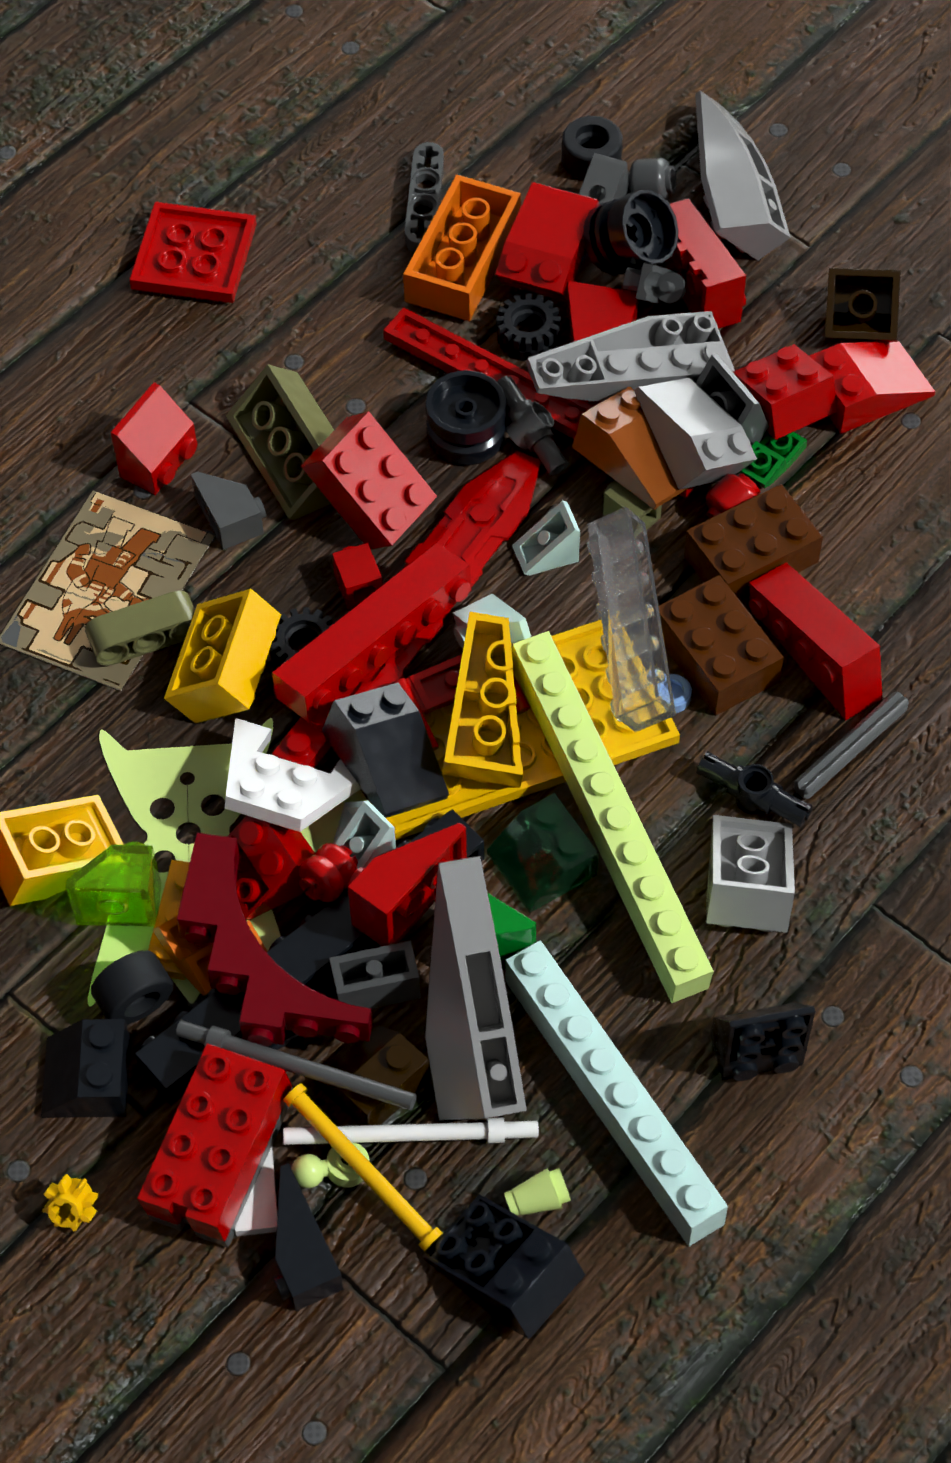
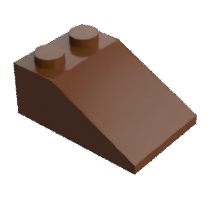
M630 386L581 414L572 448L655 510L688 489H678L641 408V403L638 401L634 389Z

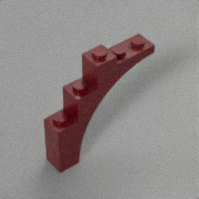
M197 833L177 916L180 938L198 945H205L209 942L214 943L208 966L211 988L227 995H237L240 992L245 993L239 1021L242 1039L263 1046H270L272 1043L283 1045L286 1030H291L303 1037H314L319 1034L333 1036L345 1043H356L359 1040L369 1042L372 1029L370 1008L351 1005L329 998L299 982L275 963L251 932L237 896V872L240 859L237 838Z

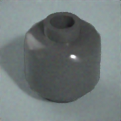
M664 158L637 159L632 163L630 172H628V193L639 190H651L660 194L667 201L670 194H674L676 191L677 177L674 166H669L668 161Z

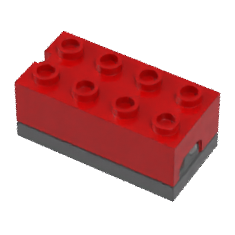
M208 1043L206 1044L137 1198L150 1220L182 1231L185 1224H188L192 1227L197 1237L229 1248L235 1234V1226L289 1109L283 1102V1099L293 1088L285 1069Z

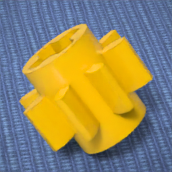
M65 1174L58 1184L51 1183L44 1193V1196L49 1201L42 1211L43 1213H48L50 1220L56 1228L58 1226L63 1228L70 1227L75 1232L83 1221L90 1223L97 1212L92 1205L99 1195L92 1192L85 1178L71 1179L68 1174Z

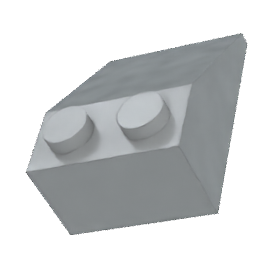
M690 377L640 386L634 390L679 490L719 481L726 474L735 475L757 459L742 425Z
M713 815L706 898V923L717 924L722 927L734 926L758 929L763 932L777 931L787 933L795 895L792 824Z

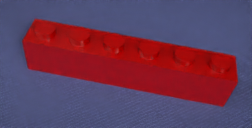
M439 543L434 544L273 671L272 677L276 699L308 722L320 712L328 710L334 700L338 699L346 691L355 688L367 674L376 667H381L403 645L411 643L418 633L429 624L437 622L444 612L468 596L469 592L472 591L470 564Z

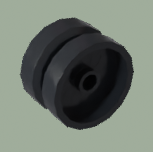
M463 370L441 377L428 390L426 399L427 437L430 447L439 457L453 464L472 465L483 463L498 453L504 445L506 437V398L503 388L495 379L481 372Z

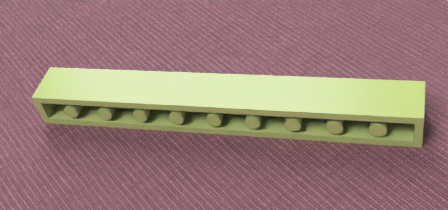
M547 631L513 643V671L671 1003L709 989L714 971L550 632Z

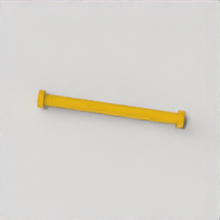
M302 1083L298 1084L285 1096L283 1102L288 1107L293 1105L421 1241L419 1247L426 1251L443 1233L438 1227L433 1230L306 1095L307 1088Z

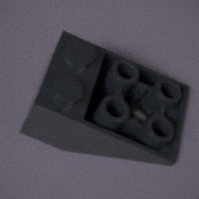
M790 1003L714 1017L710 1036L722 1080L734 1078L736 1081H745L756 1077L758 1073L774 1070L776 1073H788L803 1065L815 1016L814 1006Z
M480 1194L423 1255L425 1261L496 1320L527 1339H530L585 1276L568 1243Z

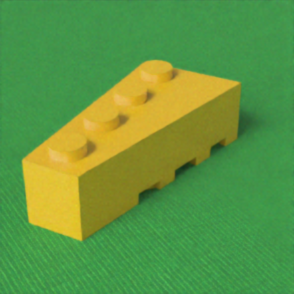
M469 612L442 775L519 788L521 786L523 766L520 753V734L517 721L509 618Z

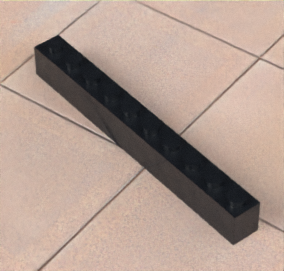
M453 809L442 817L437 816L430 820L422 833L413 840L407 839L397 847L399 848L461 823L466 827L467 858L480 856L481 862L484 860V840ZM345 889L334 902L328 904L321 911H313L308 914L301 922L300 927L288 936L282 935L271 944L267 954L293 978L310 989L317 991L332 979L330 957L368 950L377 943L351 924L348 889ZM212 988L203 1002L192 1010L187 1009L181 1012L168 1029L160 1035L150 1036L142 1043L139 1051L135 1053L140 1071L170 1105L184 1095L205 1049L203 1044L176 1036L179 1022L184 1020L209 1029L212 1026H217L229 1030L231 1036L242 1039L239 1021L245 993L240 992L237 995H227Z

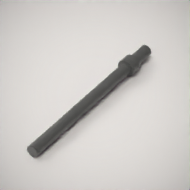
M181 1020L176 1029V1036L205 1046L208 1043L285 1069V1071L404 1109L412 1110L416 1101L415 1093L231 1036L229 1030L217 1026H212L209 1029Z

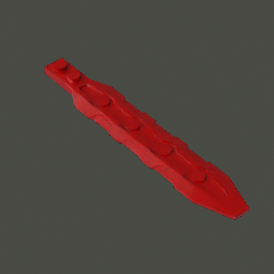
M516 451L467 483L444 511L445 516L424 543L418 544L405 560V567L434 544L439 543L470 564L472 588L483 574V567L503 541L510 539L529 514L541 461ZM453 606L444 612L437 622L429 624L415 636L411 643L403 645L381 667H376L361 679L355 688L346 691L338 699L387 686L402 679L404 670L424 644L430 643L444 625L443 619ZM331 707L325 712H320L309 722L300 717L272 755L315 768L331 747L321 732Z

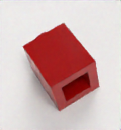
M368 543L359 546H348L341 551L332 553L334 576L348 610L356 607L383 585L382 576Z

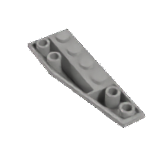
M699 91L695 94L700 170L705 192L703 199L709 208L712 218L711 228L720 239L725 238L734 244L741 253L746 252L755 259L760 260L791 238L776 185L764 158L740 123L719 103L702 91Z
M712 311L647 316L531 356L526 360L537 393L568 399L601 402L629 386L635 390L640 386L689 377L696 383L712 354H718L732 372L735 371Z
M480 856L438 863L425 1040L439 1120L485 1119L527 1111L505 981Z

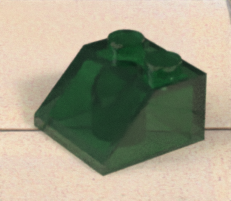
M555 793L522 810L487 849L488 856L529 913L597 876L598 851Z

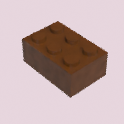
M780 484L688 529L686 532L684 557L704 583L720 575L741 602L751 597L749 585L751 581L785 562L798 573L819 563L823 536L784 486Z
M720 575L655 607L653 633L715 716L780 682L784 657Z

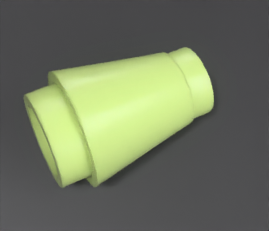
M546 1168L512 1188V1190L504 1193L510 1212L517 1216L562 1209L561 1204L571 1201L560 1168L552 1171Z

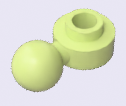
M353 1143L354 1146L369 1160L367 1151L360 1144ZM333 1147L330 1149L325 1160H321L312 1154H304L296 1158L291 1167L299 1186L307 1189L319 1185L324 1177H329L333 1183L341 1187H354L363 1181L349 1165L341 1161L342 1157Z

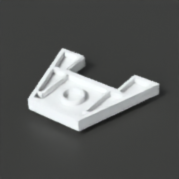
M235 718L225 809L301 832L361 789L341 759L330 774L310 766L278 758L272 754L262 753L271 740L272 729Z

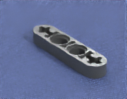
M432 142L419 144L413 152L405 223V244L412 253H415L422 240L418 239V227L424 228V233L426 232L441 201L444 152L440 145ZM426 158H431V168H425ZM422 181H431L435 184L429 189L417 186ZM422 206L432 209L426 215L417 214L414 210Z

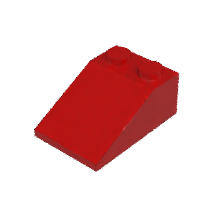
M532 182L507 236L495 275L501 283L567 302L569 281H575L585 249L583 237L584 223L590 210L599 204V200Z
M899 341L839 343L809 355L834 376L837 412L828 417L840 434L935 396V390Z
M461 823L455 824L379 855L365 868H358L348 882L351 924L380 946L398 943L435 902L438 863L467 858L466 827Z

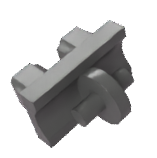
M643 263L642 270L627 267L623 289L637 291L636 299L670 306V304H675L684 298L687 284L685 279L680 274H677V271Z

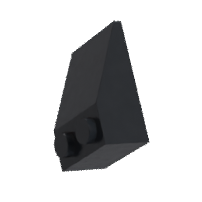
M399 682L334 700L321 732L373 806L385 818L448 798L449 791L420 711Z

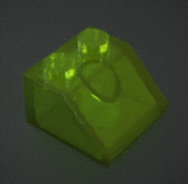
M139 842L111 845L66 880V890L77 925L155 926L160 905L162 883L153 845H145Z

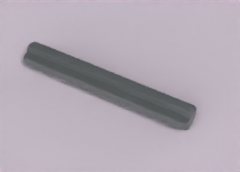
M892 692L794 781V791L803 799L811 798L907 711L908 699L900 692Z

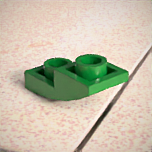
M792 432L775 440L767 433L760 443L755 441L752 445L757 459L738 473L745 474L754 483L765 489L776 481L807 447V439Z

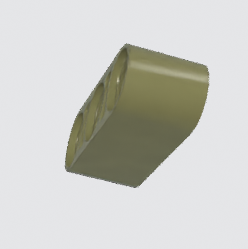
M173 591L95 617L85 626V633L98 664L110 666L183 642L195 608L187 592Z

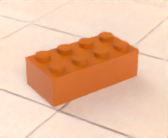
M456 174L403 273L405 302L470 321L497 269L505 241L521 208V193Z

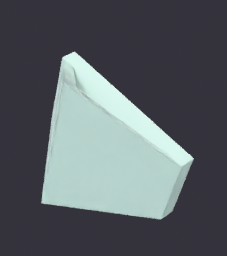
M562 500L559 504H554L538 523L512 545L525 575L530 576L579 562L580 530L568 502Z
M369 801L345 802L333 843L338 846L344 845L353 852L350 856L355 855L358 860L357 869L360 867L365 868L375 857L396 849L395 827Z

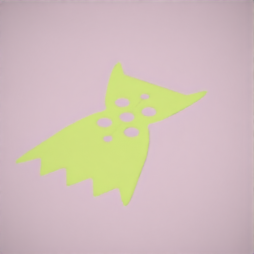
M270 718L262 726L272 729V737L273 720ZM100 730L99 740L110 773L132 817L147 832V840L132 859L114 898L88 994V1005L90 1007L96 1003L91 994V986L95 978L106 967L127 954L137 951H148L168 875V872H157L151 867L153 855L159 851H169L175 856L176 860L190 862L194 843L189 844L188 847V844L179 842L176 837V831L180 825L187 822L198 825L201 833L227 837L230 834V826L241 814L224 809L219 815L209 816L201 809L203 799L209 795H219L224 800L226 798L232 743L126 750L106 731ZM270 742L265 747L262 753L267 754ZM186 772H190L195 776L194 782L188 785V797L187 785L180 782V776ZM160 798L171 800L175 806L174 813L167 819L153 817L150 813V806L155 800ZM272 909L250 920L267 951H269L271 944L281 936ZM171 978L188 1002L193 1004L200 992L187 978L185 980Z

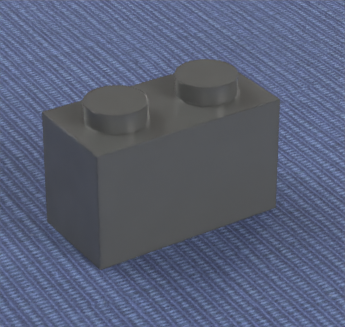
M411 941L329 958L336 1000L374 1009L421 999L419 973Z

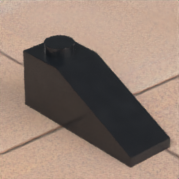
M289 1163L280 1167L275 1256L278 1274L272 1278L282 1301L290 1298L295 1311H299L344 1290L338 1266Z

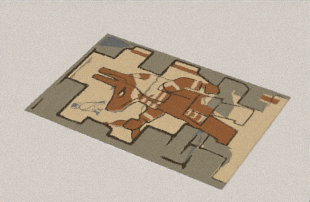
M92 491L2 631L0 644L122 691L143 655L110 666L100 665L96 661L85 633V626L93 618L173 591H182L215 535Z

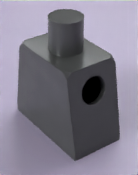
M594 153L579 195L597 199L599 204L613 199H620L627 195V162Z

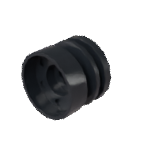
M639 190L624 195L620 199L601 203L590 210L584 223L583 237L585 249L591 261L602 272L616 276L624 275L627 267L640 269L643 267V263L651 265L663 263L672 256L677 246L679 231L677 219L670 204L654 191Z

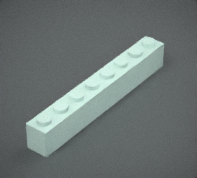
M540 940L506 959V983L686 1244L691 1246L724 1226L728 1205Z

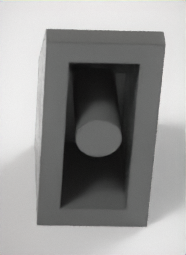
M198 471L191 474L194 496L223 550L264 534L262 518L266 517L265 508L258 496L252 497L245 484Z

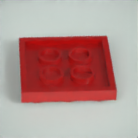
M155 202L130 277L131 289L233 303L257 225L256 215Z

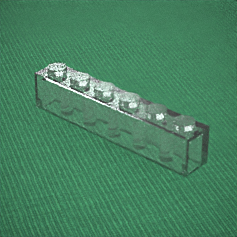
M624 507L587 524L590 539L587 541V548L593 560L594 571L591 576L598 594L599 602L596 604V610L602 621L603 635H601V643L606 652L608 662L605 672L607 680L611 685L613 700L610 702L611 711L619 722H623L633 731L637 732L676 716L646 525L630 509Z

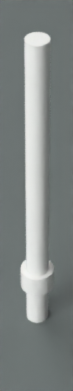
M504 1117L486 1118V1122L337 1126L352 1143L486 1139L488 1144L505 1143V1139L538 1138L539 1134L538 1121L505 1122ZM314 1127L283 1128V1145L329 1144Z

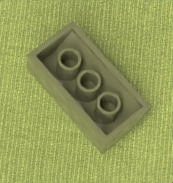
M267 364L227 413L226 417L287 517L295 520L331 504L301 468V465L326 440L334 429L298 372Z

